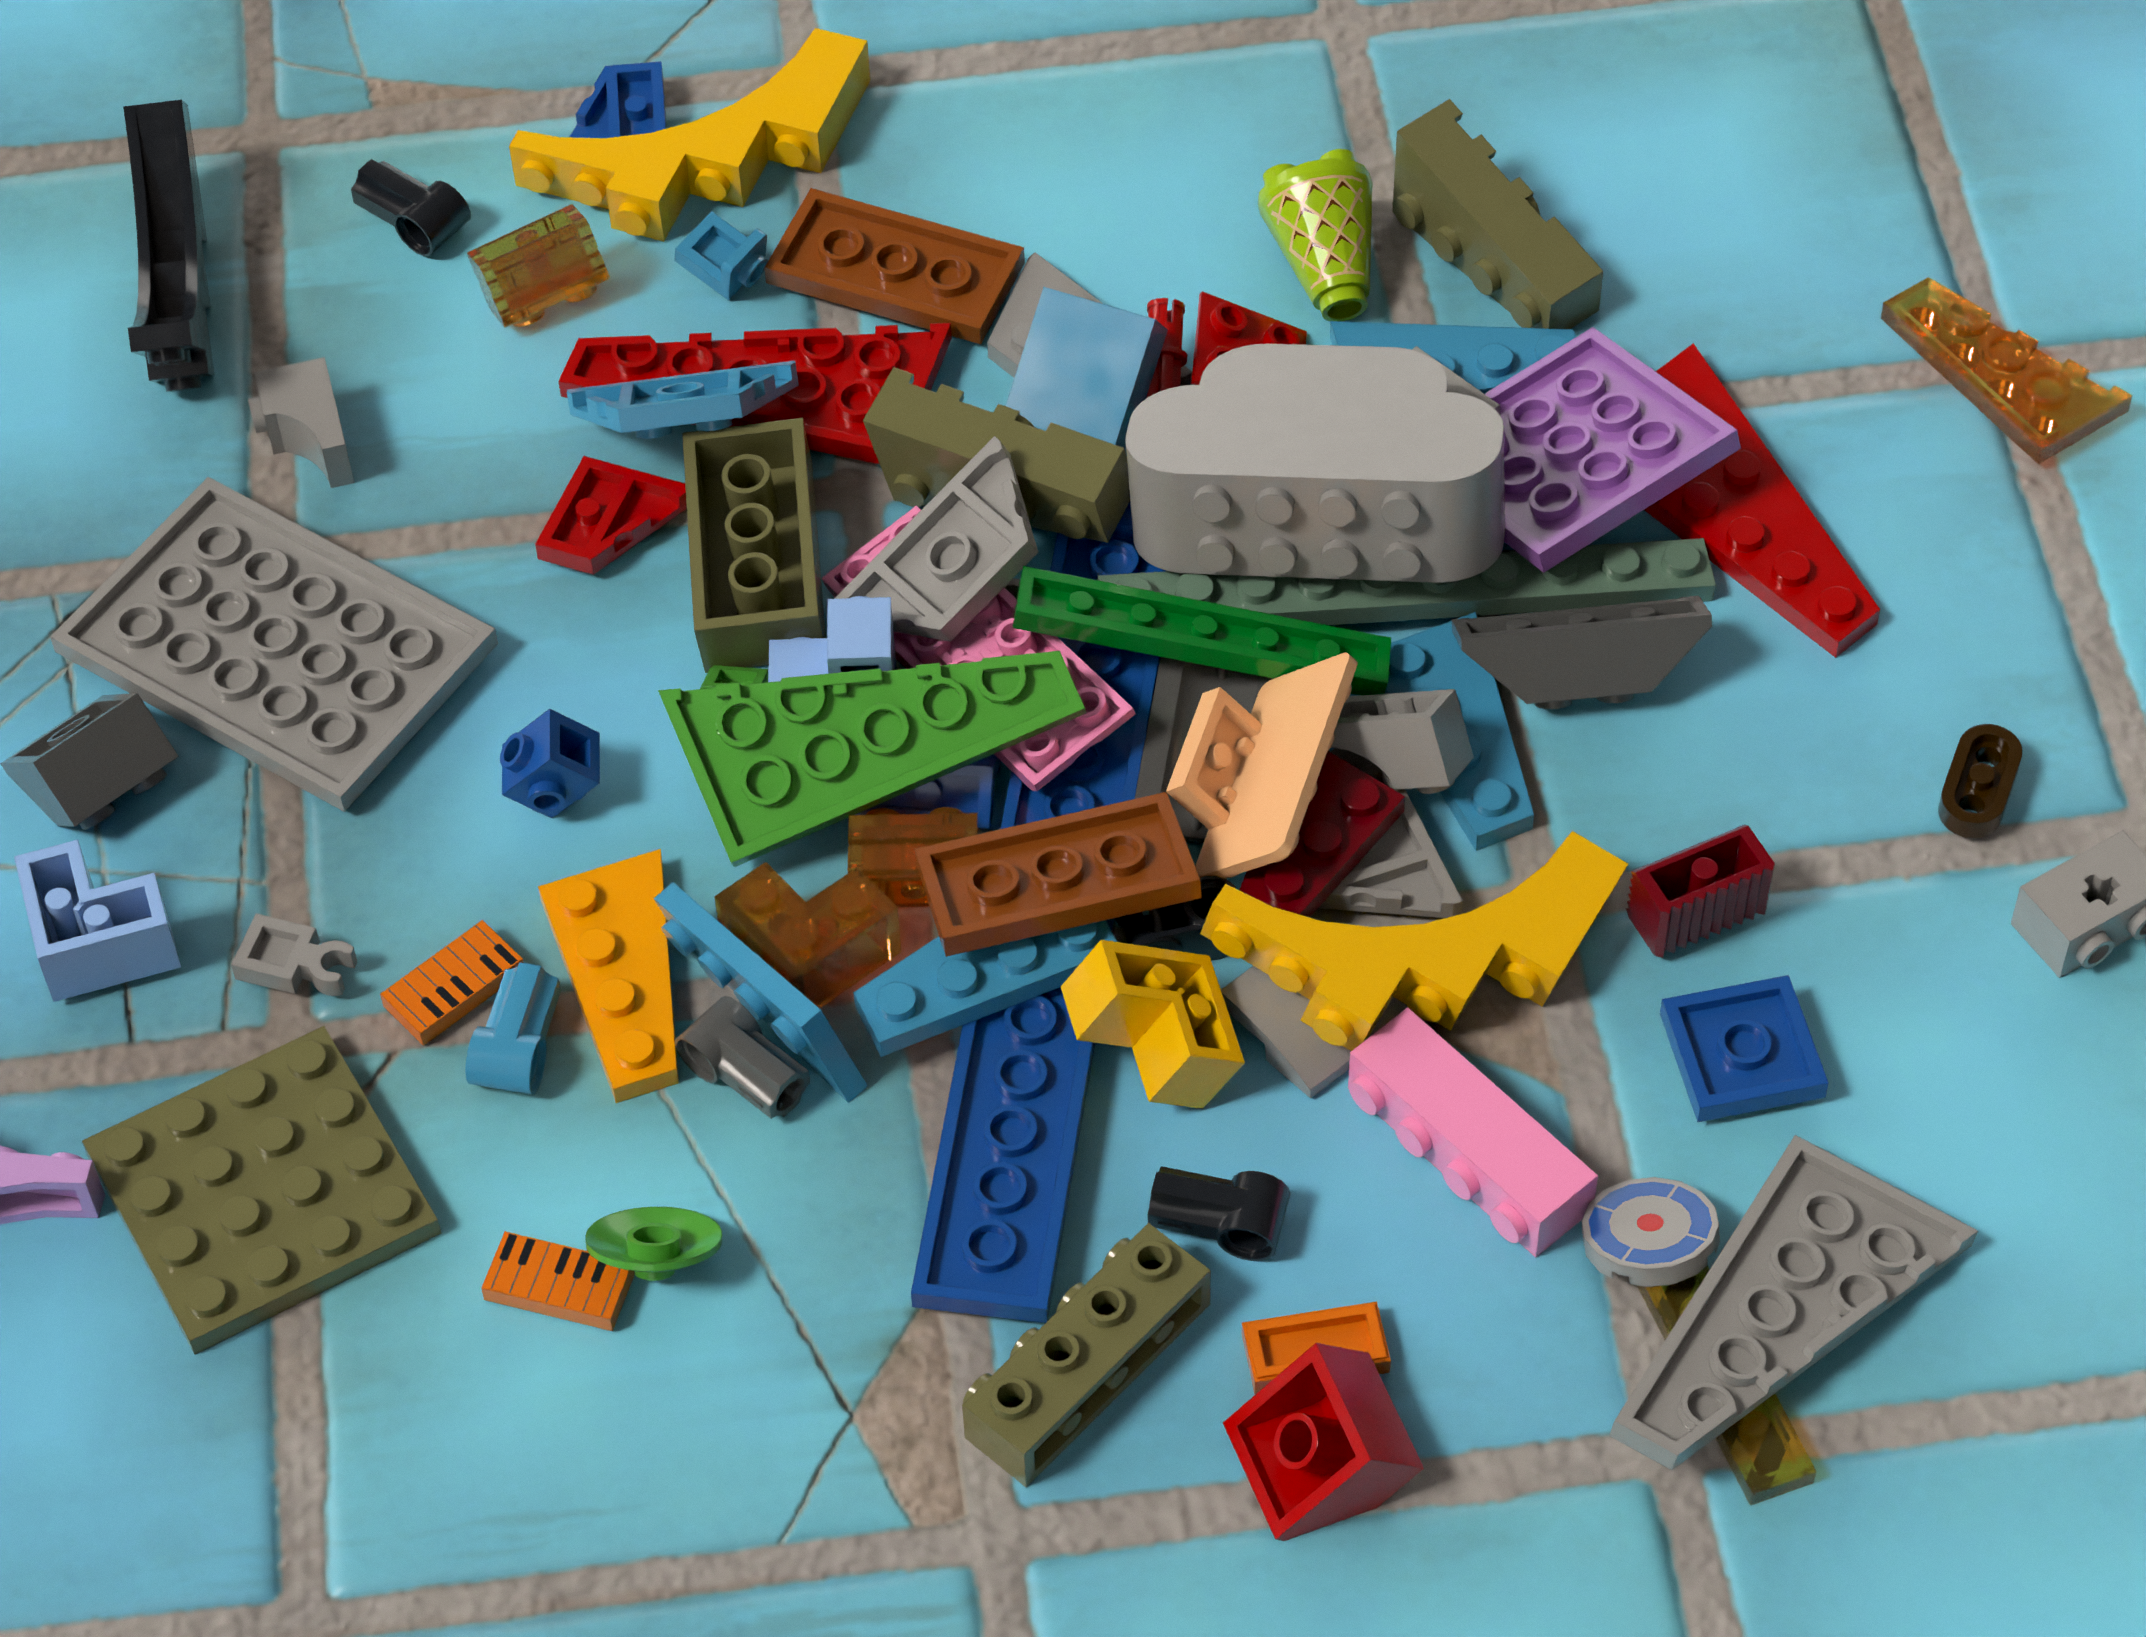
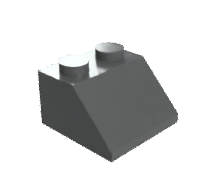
M129 693L102 695L0 764L7 775L57 826L75 827L80 824L81 828L86 830L109 817L116 810L111 802L131 789L134 795H138L162 781L167 776L163 767L179 756L139 694Z

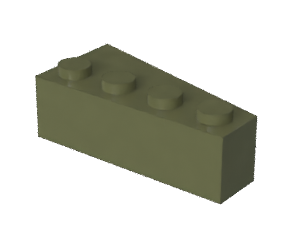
M1450 99L1399 129L1396 137L1392 212L1404 227L1413 229L1433 246L1441 259L1451 262L1468 276L1482 294L1490 295L1511 313L1513 319L1522 328L1571 329L1599 311L1603 270L1555 216L1548 221H1545L1540 216L1538 205L1533 197V191L1520 177L1512 182L1505 177L1490 160L1495 156L1496 150L1482 134L1472 139L1457 123V121L1461 120L1463 113Z
M893 367L863 419L893 500L900 501L911 507L916 505L918 507L926 506L995 436L1011 455L1031 528L1061 533L1073 539L1086 538L1109 542L1130 502L1127 456L1123 447L1052 422L1046 431L1035 428L1029 420L1020 415L1018 410L1001 404L997 405L994 412L962 402L964 400V391L944 384L940 385L937 392L927 390L912 384L914 382V374Z

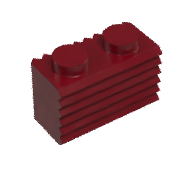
M1744 824L1631 871L1633 878L1630 879L1632 885L1629 886L1631 892L1628 894L1630 900L1627 901L1629 908H1626L1628 917L1653 955L1663 958L1665 951L1675 953L1677 946L1686 948L1688 941L1697 944L1699 937L1709 939L1711 932L1720 934L1722 927L1731 929L1733 923L1742 925L1744 918L1754 920L1756 913L1765 915L1775 863L1749 825Z

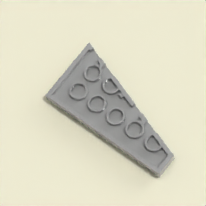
M1795 1135L1618 1414L1609 1436L1668 1469H1675L1970 1248L1978 1230Z

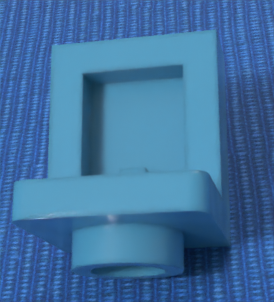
M711 211L675 248L674 261L729 300L743 285L747 288L754 285L764 273V267L768 262V259L765 258L767 234L756 228L747 237Z

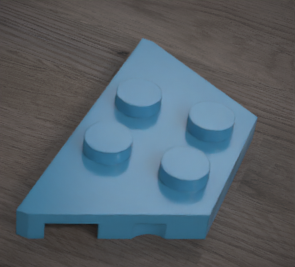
M787 361L568 389L567 397L570 415L620 433L635 431L637 438L650 439L671 434L672 426L696 423V429L700 431L727 428L732 425V419L748 415L799 386L796 361Z

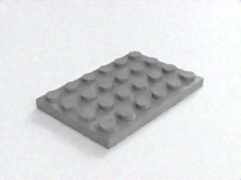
M207 477L50 637L56 653L128 693H138L146 703L343 812L350 807L498 644L496 630L492 626L210 477Z

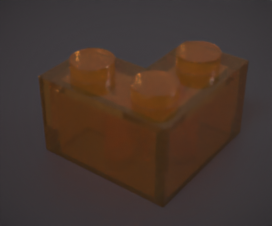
M767 862L714 896L718 921L819 1009L902 952L898 907L858 868H855L807 902Z

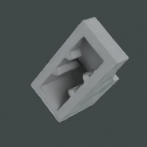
M325 357L254 372L259 396L248 398L256 434L268 431L273 454L293 453L312 461L323 471L331 488L354 483Z
M1455 689L1350 696L1343 705L1334 731V742L1331 748L1354 752L1373 762L1388 776L1392 789L1417 788L1420 793L1424 794L1437 793L1451 787L1455 779L1474 758Z

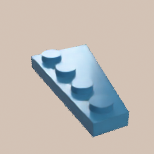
M1330 322L1332 345L1399 347L1411 350L1417 346L1484 394L1576 338L1573 329Z
M1476 612L1460 618H1477ZM1452 621L1392 642L1388 685L1384 694L1456 690L1474 758L1455 779L1454 784L1440 791V794L1475 851L1533 830L1534 812L1495 678L1461 650L1452 632Z
M674 882L654 898L668 921L661 927V930L673 946L686 957L691 952H694L699 957L697 958L699 965L714 983L722 989L728 985L739 1002L756 1020L760 1021L763 1019L783 1043L795 1054L800 1055L841 1097L849 1103L868 1086L821 1009Z

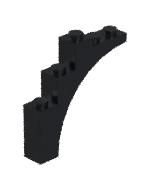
M181 99L123 106L134 192L138 248V301L133 326L128 327L130 349L132 353L146 357L149 381L155 383L165 382L166 392L202 388L200 377L213 376L215 373L205 310L211 308L202 243L207 242L188 104Z

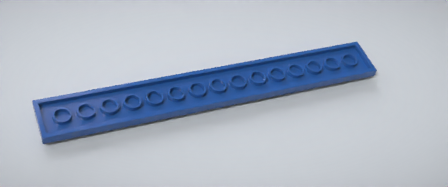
M1131 501L1108 543L1086 538L1073 539L1057 533L1050 571L1093 580H1097L1098 575L1166 571L1151 565L1137 552L1133 538ZM1058 637L1130 704L1136 714L1101 742L1088 748L1072 765L1038 791L1030 790L1011 771L1000 829L1135 799L1160 656ZM1108 919L1106 922L1114 935L1116 919ZM1061 987L962 1025L911 1289L912 1307L1040 1323L1048 1321L1095 1043L1078 1041L1076 1039Z

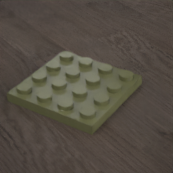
M325 1026L82 1140L89 1160H93L98 1177L194 1355L441 1234L437 1217Z

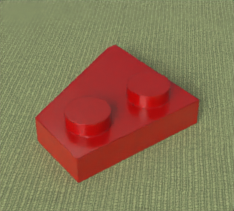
M583 456L535 543L537 558L594 575L687 509L685 483Z

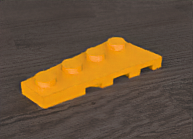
M661 849L538 886L541 903L615 1102L619 1103L678 1084L668 939L661 930V927L667 923V919L654 900L664 890Z

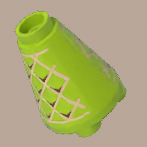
M1348 149L1331 150L1322 155L1319 160L1308 161L1297 166L1292 164L1272 166L1263 174L1265 186L1258 195L1257 205L1259 213L1314 307L1321 311L1323 319L1327 321H1346L1361 315L1368 307L1366 298L1370 292L1373 188L1370 173L1363 164L1355 162L1353 152Z

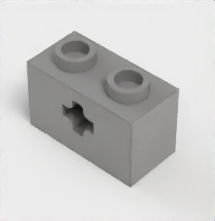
M2124 830L2118 832L2020 886L2011 925L2059 978L2081 966L2089 969L2098 965L2112 952L2114 947L2132 937L2136 940L2146 938V854Z

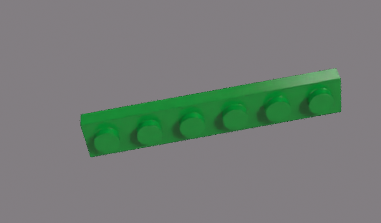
M1023 566L1012 627L1015 629L1273 679L1346 652L1358 663L1351 682V694L1360 696L1384 694L1388 685L1391 637Z

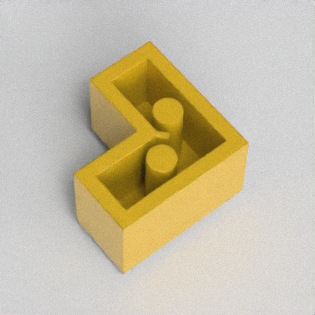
M1100 940L1061 985L1076 1039L1078 1041L1131 1047L1149 1102L1203 1109L1245 1063L1210 956Z

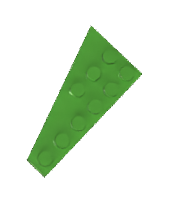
M1060 651L982 658V661L949 665H941L940 663L916 665V668L888 671L870 669L781 678V681L746 685H741L739 682L715 685V688L682 691L681 688L658 690L729 860L734 867L1087 713Z

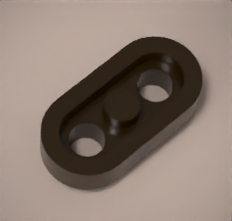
M1980 724L1969 728L1962 734L1948 771L1938 806L1941 822L1954 834L1966 838H1981L1993 833L2001 824L2022 758L2021 743L2011 731L1999 725ZM1979 762H1988V763L1993 764L1994 767H1991V766L1988 765V764L1979 763ZM1965 810H1973L1977 813H1972Z

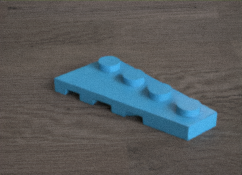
M1106 920L946 957L940 937L938 936L853 992L855 1008L879 1055L882 1057L1061 987L1100 940L1117 942Z

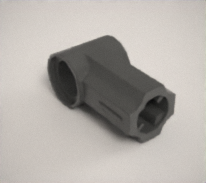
M721 997L675 1039L674 1044L681 1059L698 1077L709 1083H714L721 1079L771 1119L778 1115L785 1117L800 1103L802 1094L810 1084L809 1070L763 1036L756 1019L740 1002L732 997Z

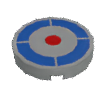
M1650 1177L1627 1180L1609 1187L1588 1204L1582 1219L1586 1257L1599 1272L1612 1279L1613 1272L1629 1276V1284L1637 1286L1673 1285L1697 1275L1708 1265L1707 1257L1714 1250L1716 1254L1720 1243L1719 1222L1715 1206L1702 1191L1676 1180Z

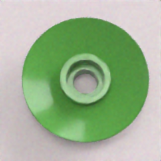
M640 1207L615 1212L594 1222L586 1232L585 1244L589 1254L596 1260L613 1267L634 1271L635 1276L640 1279L656 1281L667 1279L674 1275L675 1270L695 1265L713 1256L722 1245V1230L716 1221L696 1211L675 1207Z

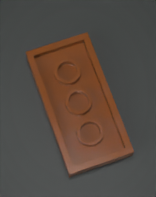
M810 188L764 269L767 284L930 330V324L951 323L953 337L982 344L1025 264L1024 247Z
M1167 792L915 848L917 869L946 957L1202 898L1200 878Z

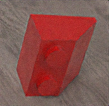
M1315 1343L1223 1422L1275 1540L1286 1541L1376 1509L1424 1469L1368 1352Z

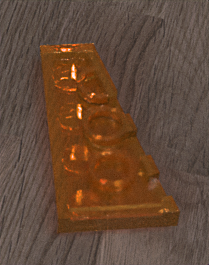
M1929 277L1883 302L1880 319L2038 465L2129 412L2133 395L2115 385L2109 391L2088 379L2090 370L2069 358L2063 364L2037 349L2038 340L2021 330L2015 333L2005 331L1990 322V312Z

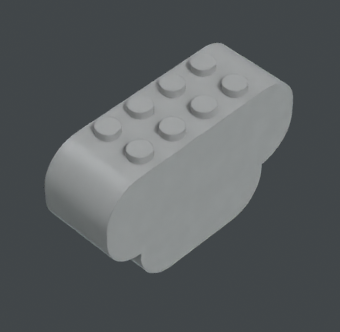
M1299 344L1247 345L1225 352L1210 362L1202 373L1199 385L1178 386L1155 393L1143 400L1131 414L1125 441L1134 545L1139 555L1157 568L1186 574L1453 582L1473 577L1485 571L1497 561L1502 552L1505 536L1504 425L1502 418L1491 405L1481 399L1466 394L1448 392V379L1443 367L1436 360L1421 352L1399 347Z

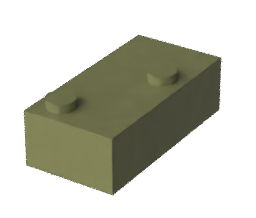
M803 418L732 426L713 431L683 432L694 632L705 673H708L713 665L748 668L769 665V640L793 639L796 637L826 638L813 467Z

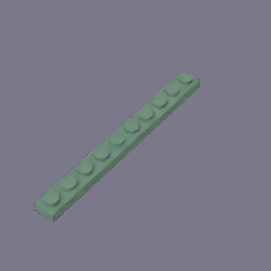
M1704 538L1587 545L1544 573L1515 550H1504L1497 561L1485 571L1473 577L1453 582L1186 574L1170 571L1098 575L1097 579L1099 581L1324 625L1463 617L1473 612H1476L1477 616L1531 613L1678 599L1688 596H1699L1705 602L1712 601L1716 587Z

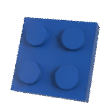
M1789 975L1662 999L1660 1016L1697 1122L1826 1098L1829 1083Z

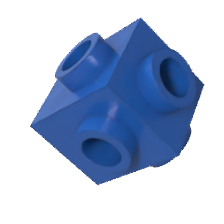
M548 709L521 731L512 734L502 744L500 754L502 795L547 817H555L600 784V733L552 709Z

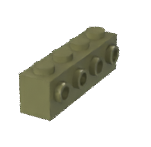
M1150 1223L1131 1240L1129 1238L1121 1239L1109 1251L1099 1272L1086 1284L1079 1282L1072 1286L1059 1302L1056 1313L1040 1329L1033 1327L1027 1330L1015 1343L1010 1353V1358L993 1375L985 1373L970 1386L962 1404L965 1439L1023 1486L1027 1487L1210 1305L1211 1270Z

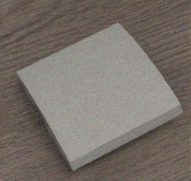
M1255 966L1249 968L1221 989L1228 1013L1265 1044L1266 1060L1308 1097L1312 1098L1349 1070L1351 1051L1343 1046H1334L1325 1042L1314 1032L1312 1027L1300 1021L1310 999L1298 992L1293 993L1280 988L1270 979L1268 974ZM1394 999L1391 1000L1369 1037L1402 1012Z

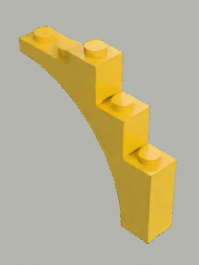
M814 28L795 57L767 83L728 107L693 122L652 133L611 138H574L518 130L509 145L515 185L527 188L533 192L546 193L578 201L588 206L609 209L612 229L664 242L690 194L704 197L711 201H720L744 207L769 160L790 167L822 173L871 81L867 40Z
M1572 831L1548 862L1511 892L1467 913L1424 924L1382 927L1316 920L1272 907L1225 884L1212 903L1200 934L1210 939L1214 946L1223 954L1232 958H1241L1268 974L1270 979L1280 988L1293 993L1298 992L1310 999L1300 1021L1312 1027L1314 1032L1325 1042L1334 1046H1343L1352 1051L1369 1037L1393 997L1405 1003L1419 1018L1429 1022H1437L1451 1031L1485 974L1500 981L1501 985L1511 994L1520 998H1528L1543 1007L1612 894L1628 863Z

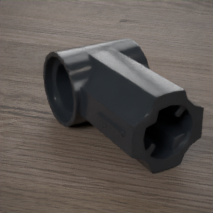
M373 159L368 161L358 170V177L351 188L353 202L356 205L393 225L401 240L411 250L422 256H430L471 219V212L467 202L450 184L443 181H435L430 186H427L385 161L379 163Z
M1161 1166L1159 1172H1156L1151 1190L1147 1214L1148 1223L1159 1229L1217 1240L1218 1245L1225 1252L1243 1260H1268L1275 1254L1291 1193L1289 1187L1282 1180L1264 1172H1239L1233 1176L1232 1180Z

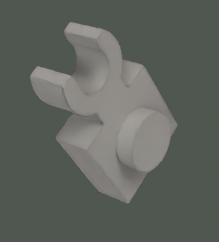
M256 913L231 963V967L236 980L296 994L302 979L312 981L316 989L323 994L340 996L345 990L342 976L339 973L327 970L335 965L355 968L357 958L354 947L346 942L333 940L319 945V937L314 927Z

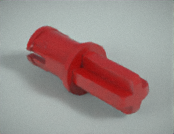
M1156 298L1147 304L1148 317L1156 319L1168 331L1146 398L1160 391L1180 386L1181 367L1187 364L1188 354L1182 350L1185 304L1177 299L1172 301V310L1167 311L1168 298Z

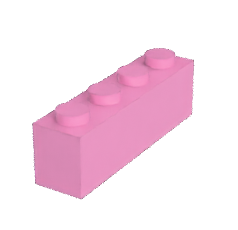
M1408 1007L1350 1052L1348 1089L1355 1103L1365 1113L1369 1115L1377 1114L1394 1129L1400 1143L1409 1153L1415 1157L1423 1156L1442 1173L1446 1184L1458 1197L1464 1200L1471 1199L1490 1216L1495 1229L1507 1241L1511 1243L1519 1242L1536 1258L1583 1219L1588 1204L1595 1198L1598 1175Z

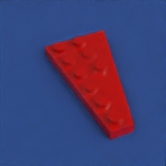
M951 323L930 324V332L898 333V325L876 326L875 334L842 335L835 327L744 331V339L712 341V333L689 334V342L656 343L650 335L578 338L558 382L561 397L568 398V389L796 361L799 386L742 418L732 419V425L729 427L803 418L810 450L879 464L863 419L893 367L914 374V382L912 384L931 391L952 340Z
M1693 343L1655 372L1737 429L1741 449L1644 510L1682 540L1704 538L1709 560L1836 658L1878 624L1880 608Z

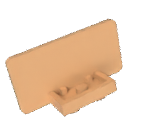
M1345 652L1269 680L1259 690L1251 714L1221 687L1202 693L1166 792L1208 828L1195 865L1199 878L1204 876L1232 878L1240 873L1273 862L1283 861L1294 851L1299 842V830L1309 802L1317 790L1316 782L1325 756L1334 742V731L1343 705L1351 694V682L1358 664L1351 655Z

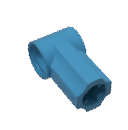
M519 962L517 967L505 969L486 1027L477 1026L469 1043L465 1068L468 1084L532 1095L538 1091L546 1063L547 1046L545 1038L561 993L559 978L550 975L541 966Z

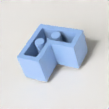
M855 596L852 598L828 599L827 638L796 637L793 639L769 640L768 682L781 681V678L870 669H882V671L897 670L891 597L870 598Z
M78 840L14 856L37 958L53 1002L181 968L169 917L155 873L94 888Z

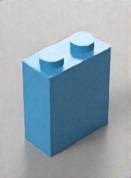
M1043 287L1005 406L1020 411V415L1029 420L1035 428L1046 431L1052 422L1123 447L1126 452L1125 438L1131 414L1147 397L1168 329L1156 319Z

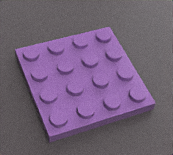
M1594 327L1485 393V395L1500 405V414L1504 425V542L1543 573L1741 449L1737 429Z

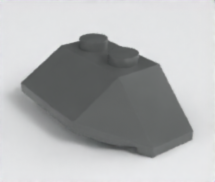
M1699 596L1481 618L1451 619L1452 632L1461 650L1526 704H1535V706L1543 709L1564 708L1571 705L1572 700L1596 698L1605 703H1622L1633 699L1634 694L1652 692L1712 627V614Z

